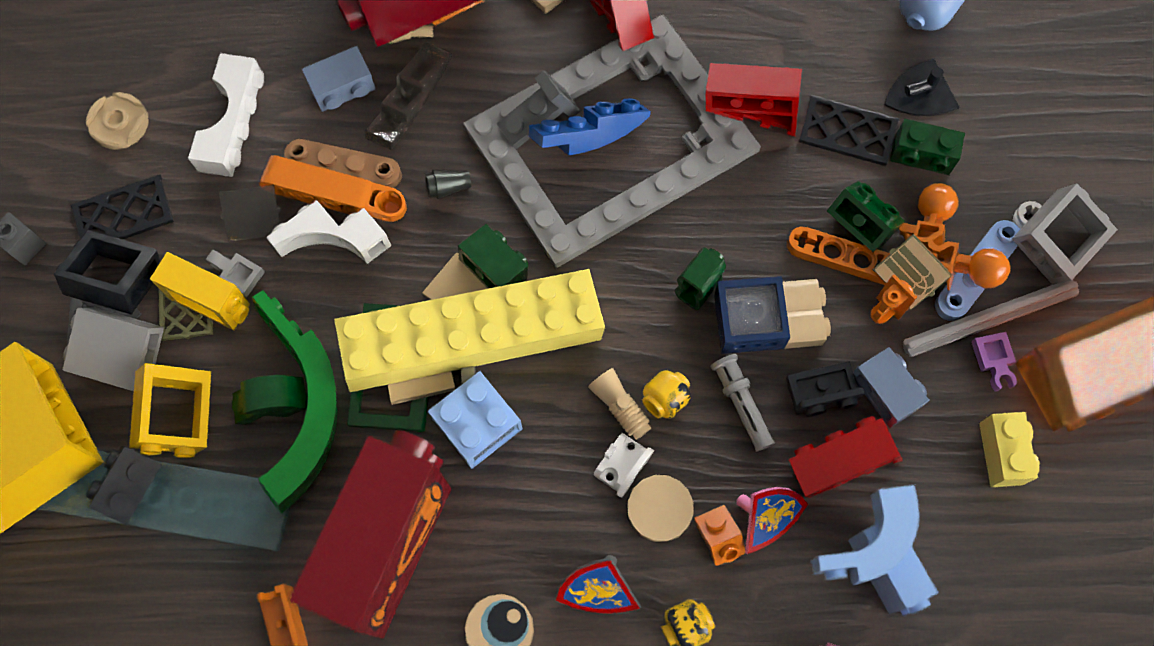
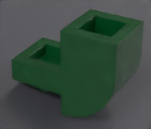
M287 375L255 377L240 382L241 389L232 393V409L234 411L235 424L247 425L264 416L289 417L307 408L303 377Z

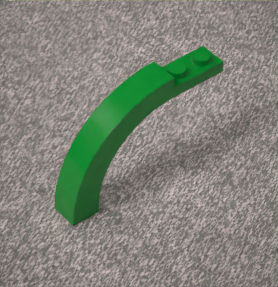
M262 290L252 297L255 311L297 362L308 387L307 411L298 437L286 455L273 468L258 478L261 489L280 514H282L307 491L326 462L336 431L337 395L333 370L328 356L312 329L303 334L294 320L289 322L284 317L283 313L285 311L280 302L275 297L270 299Z

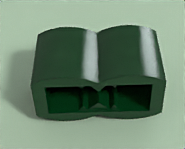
M701 248L677 278L678 286L675 289L677 298L694 310H699L716 289L717 282L723 279L722 273L726 270V263L722 254L712 248Z

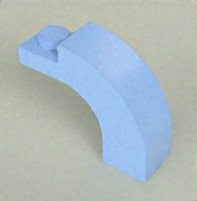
M915 486L880 489L873 493L871 501L875 516V531L869 544L863 550L816 557L812 560L814 575L825 573L826 580L848 577L847 571H849L852 585L877 578L901 562L911 548L918 529L919 508Z

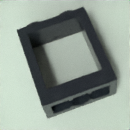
M88 230L83 238L75 244L65 261L59 264L54 276L62 295L132 315L153 285L150 278L161 261L157 249ZM97 255L131 264V267L117 286L82 276Z

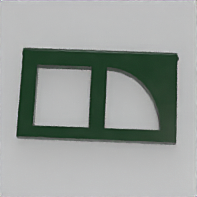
M364 303L363 313L402 305ZM363 390L351 392L347 421L349 427L425 432L429 397L411 400L410 416L360 413Z

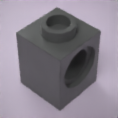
M10 212L0 220V247L23 265H26L47 244Z

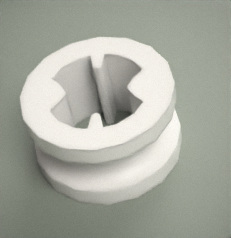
M1033 201L1024 202L1015 211L1013 222L1021 229L1028 222L1024 218V214L1027 212V215L1030 213L1034 215L1042 206Z

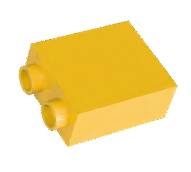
M16 342L0 351L1 534L104 463L53 364Z

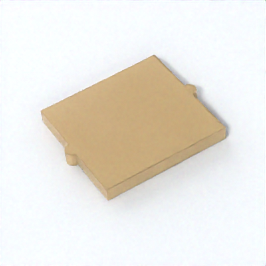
M456 252L422 293L432 300L488 288L459 260L458 253Z

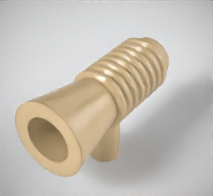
M614 368L600 375L588 386L595 395L609 406V411H612V415L617 418L620 425H623L622 428L625 429L629 436L633 435L638 440L652 429L648 424L649 419L638 408L630 394H626Z

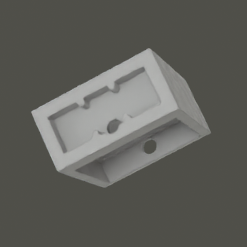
M1076 183L1056 190L1017 232L1012 240L1050 283L1056 284L1073 280L1117 231V228L1110 222L1107 214L1101 211L1090 199L1089 194ZM1066 206L1091 234L1069 259L1044 232Z

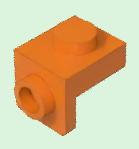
M725 505L694 518L696 527L710 549L715 566L725 562H732L745 553L742 533Z

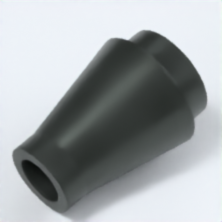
M432 169V173L425 174L429 198L436 197L438 200L463 189L471 188L468 170Z

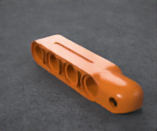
M275 155L270 156L259 182V185L264 190L276 195L309 204L317 200L324 208L346 214L359 212L364 208L372 218L387 222L400 220L407 210L404 196L395 188Z

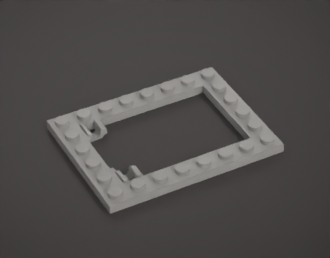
M663 14L651 20L654 34L653 39L625 51L621 50L618 43L619 39L550 76L566 89L572 99H575L629 68L633 70L640 81L648 80L663 70L672 79L702 123L695 133L692 134L689 131L682 136V140L691 151V154L565 225L516 149L511 146L497 125L501 119L541 88L538 83L463 123L466 132L555 268L560 267L746 160L760 150V144L742 121L706 111L708 74ZM647 59L650 64L644 68L641 62ZM704 141L708 143L703 147L700 146V143Z

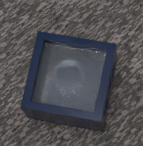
M782 276L718 281L714 292L721 354L785 349L791 337Z

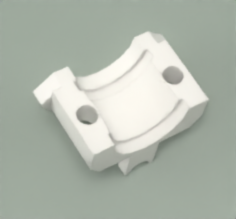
M621 433L614 444L612 443L605 452L603 460L594 472V476L617 491L616 495L622 498L639 471L648 462L654 450L650 447L644 448L624 433ZM633 445L635 449L629 450L627 446ZM612 475L614 479L608 481L606 476Z

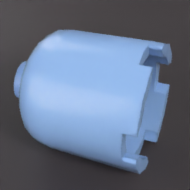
M900 0V11L911 27L934 31L943 28L965 0Z

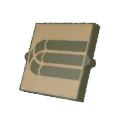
M914 234L897 249L892 248L889 251L890 255L873 269L885 283L894 274L899 280L906 281L912 287L914 294L918 298L909 307L910 310L927 296H934L935 290L952 276Z

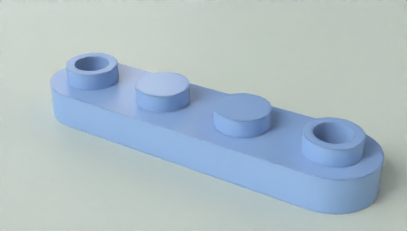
M998 221L991 227L970 256H973L974 253L982 249L994 248L1003 252L1008 259L1018 246L1012 238L1020 228L1011 221ZM1002 231L1007 232L1010 235V238L1005 237L1002 234ZM956 272L950 291H947L946 285L936 298L935 310L941 318L947 321L959 320L968 312L985 288L976 285L971 280L969 274ZM950 298L957 300L959 306L952 305Z

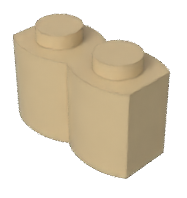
M817 279L783 282L791 337L785 349L822 346L827 340V336H830L831 333L829 318H824L822 306L826 304L824 288H819Z

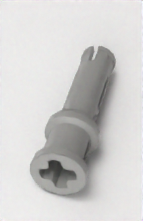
M731 354L717 360L710 367L712 371L717 372L724 386L723 394L731 397L742 423L755 446L756 452H759L774 445L775 441L772 439L748 390L750 381L748 378H744L736 362L738 360L737 355Z

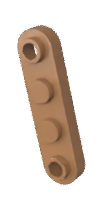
M304 139L290 142L284 151L285 158L363 178L395 188L402 179V172L398 163L388 157ZM304 150L302 154L295 155L297 151ZM385 168L390 169L386 174L380 173Z

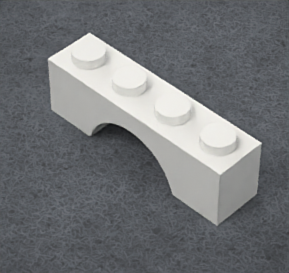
M220 53L213 81L221 94L228 97V108L223 118L217 124L208 129L196 131L188 159L198 172L233 177L235 167H238L241 162V146L243 140H246L249 134L248 122L250 115L254 114L256 110V95L258 88H261L263 85L264 74L260 70L255 58Z

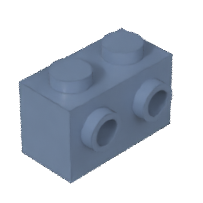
M357 46L302 69L322 112L338 108L342 103L356 97H363L376 89L372 76Z
M890 347L858 366L853 372L859 388H864V395L881 418H883L889 429L930 401L926 396L927 391L923 384L917 379H913L907 371L904 359L898 353H894Z

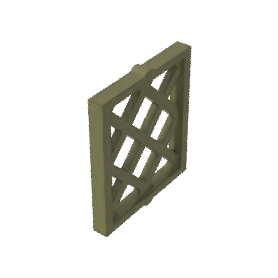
M159 289L160 326L164 327L161 341L189 339L190 337L213 334L212 319L207 317L206 324L201 320L203 315L198 314L196 316L190 312L191 309L185 308L183 305L170 300L171 303L165 308V297L168 300L170 299ZM175 305L183 310L176 319L168 314ZM186 314L194 319L187 328L179 323ZM165 317L172 322L166 329ZM197 323L205 328L203 331L190 332ZM175 326L183 330L181 334L169 335Z

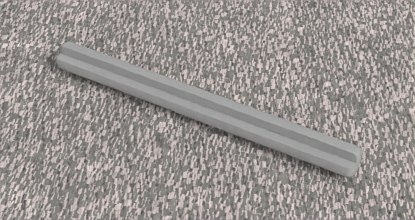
M1073 280L1051 285L907 338L902 342L903 349L909 357L916 356L1076 297L1079 294V285Z

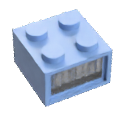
M481 371L428 410L432 420L471 469L523 429L520 419Z

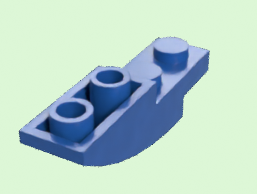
M623 99L621 103L597 102L596 106L584 107L583 117L572 116L566 121L543 120L541 124L529 125V137L542 148L558 146L567 155L584 153L605 146L625 136L650 117L651 111L642 106L636 99Z

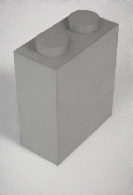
M96 307L77 308L71 320L72 331L69 344L66 346L63 354L65 360L63 371L134 391L135 371L145 363L156 364L164 327Z

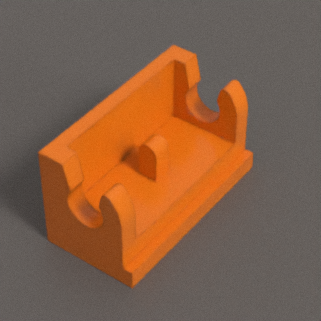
M281 584L275 586V590L272 592L258 593L257 599L260 602L270 645L308 646L298 605L288 601L293 592V587Z

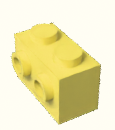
M1025 412L992 414L979 423L990 487L1025 485L1038 478L1039 460L1033 454L1031 444L1033 428L1031 423L1027 422Z

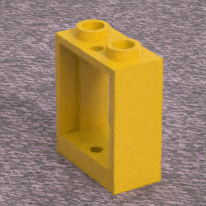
M169 252L165 254L150 278L170 300L232 330H235L238 323L242 324L248 316L250 303L235 284Z
M148 363L143 364L135 371L129 448L140 449V453L144 455H159L162 451L174 452V456L180 458L194 457L196 453L207 448L211 371ZM152 386L195 391L192 438L148 434Z

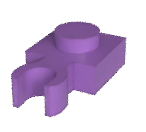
M1003 332L975 338L971 343L981 372L991 371V386L996 392L1002 388L999 381L1000 378H1004L1008 382L1009 389L1017 384V380L1008 366H1012L1016 363L1007 333Z

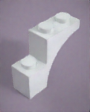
M317 200L311 205L302 207L295 217L286 223L276 226L272 233L267 236V239L281 257L304 246L329 244L350 250L362 258L366 264L391 246L386 233L364 208L359 212L348 215L344 222L338 226Z

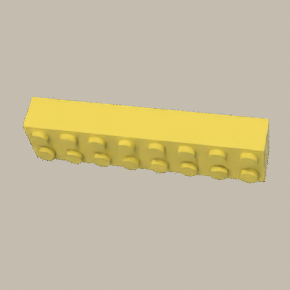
M589 269L334 319L345 379L350 392L600 341L605 329Z

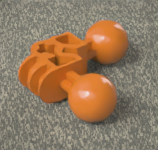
M937 183L924 188L918 198V208L924 216V220H918L917 225L903 223L899 228V233L904 237L905 241L914 234L952 274L945 281L947 282V291L951 289L955 272L969 274L971 280L982 288H995L1004 283L1010 274V263L1003 252L994 248H985L974 253L973 256L959 254V243L945 242V225L942 223L954 215L959 203L957 194L951 186Z

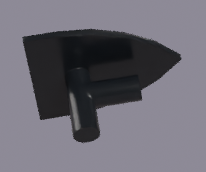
M935 59L920 63L904 72L889 90L884 104L898 112L914 116H934L960 108L943 76L942 68L938 67Z

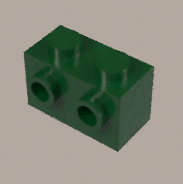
M904 118L894 138L890 162L950 175L961 158L965 132Z
M860 181L844 188L827 210L833 218L872 252L887 243L905 222L894 206L884 203L876 196V192L871 186Z

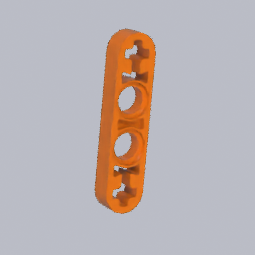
M797 227L789 235L787 248L793 256L886 285L873 269L877 264V260L882 262L890 253L878 249L872 252L865 245L808 227ZM800 237L806 238L804 248L798 246ZM816 241H819L821 243L817 249V253L812 252L815 247L814 245ZM827 245H834L839 249L840 256L834 259L829 258L824 254L823 248ZM858 254L866 256L869 259L870 266L867 268L858 267L854 263V256Z

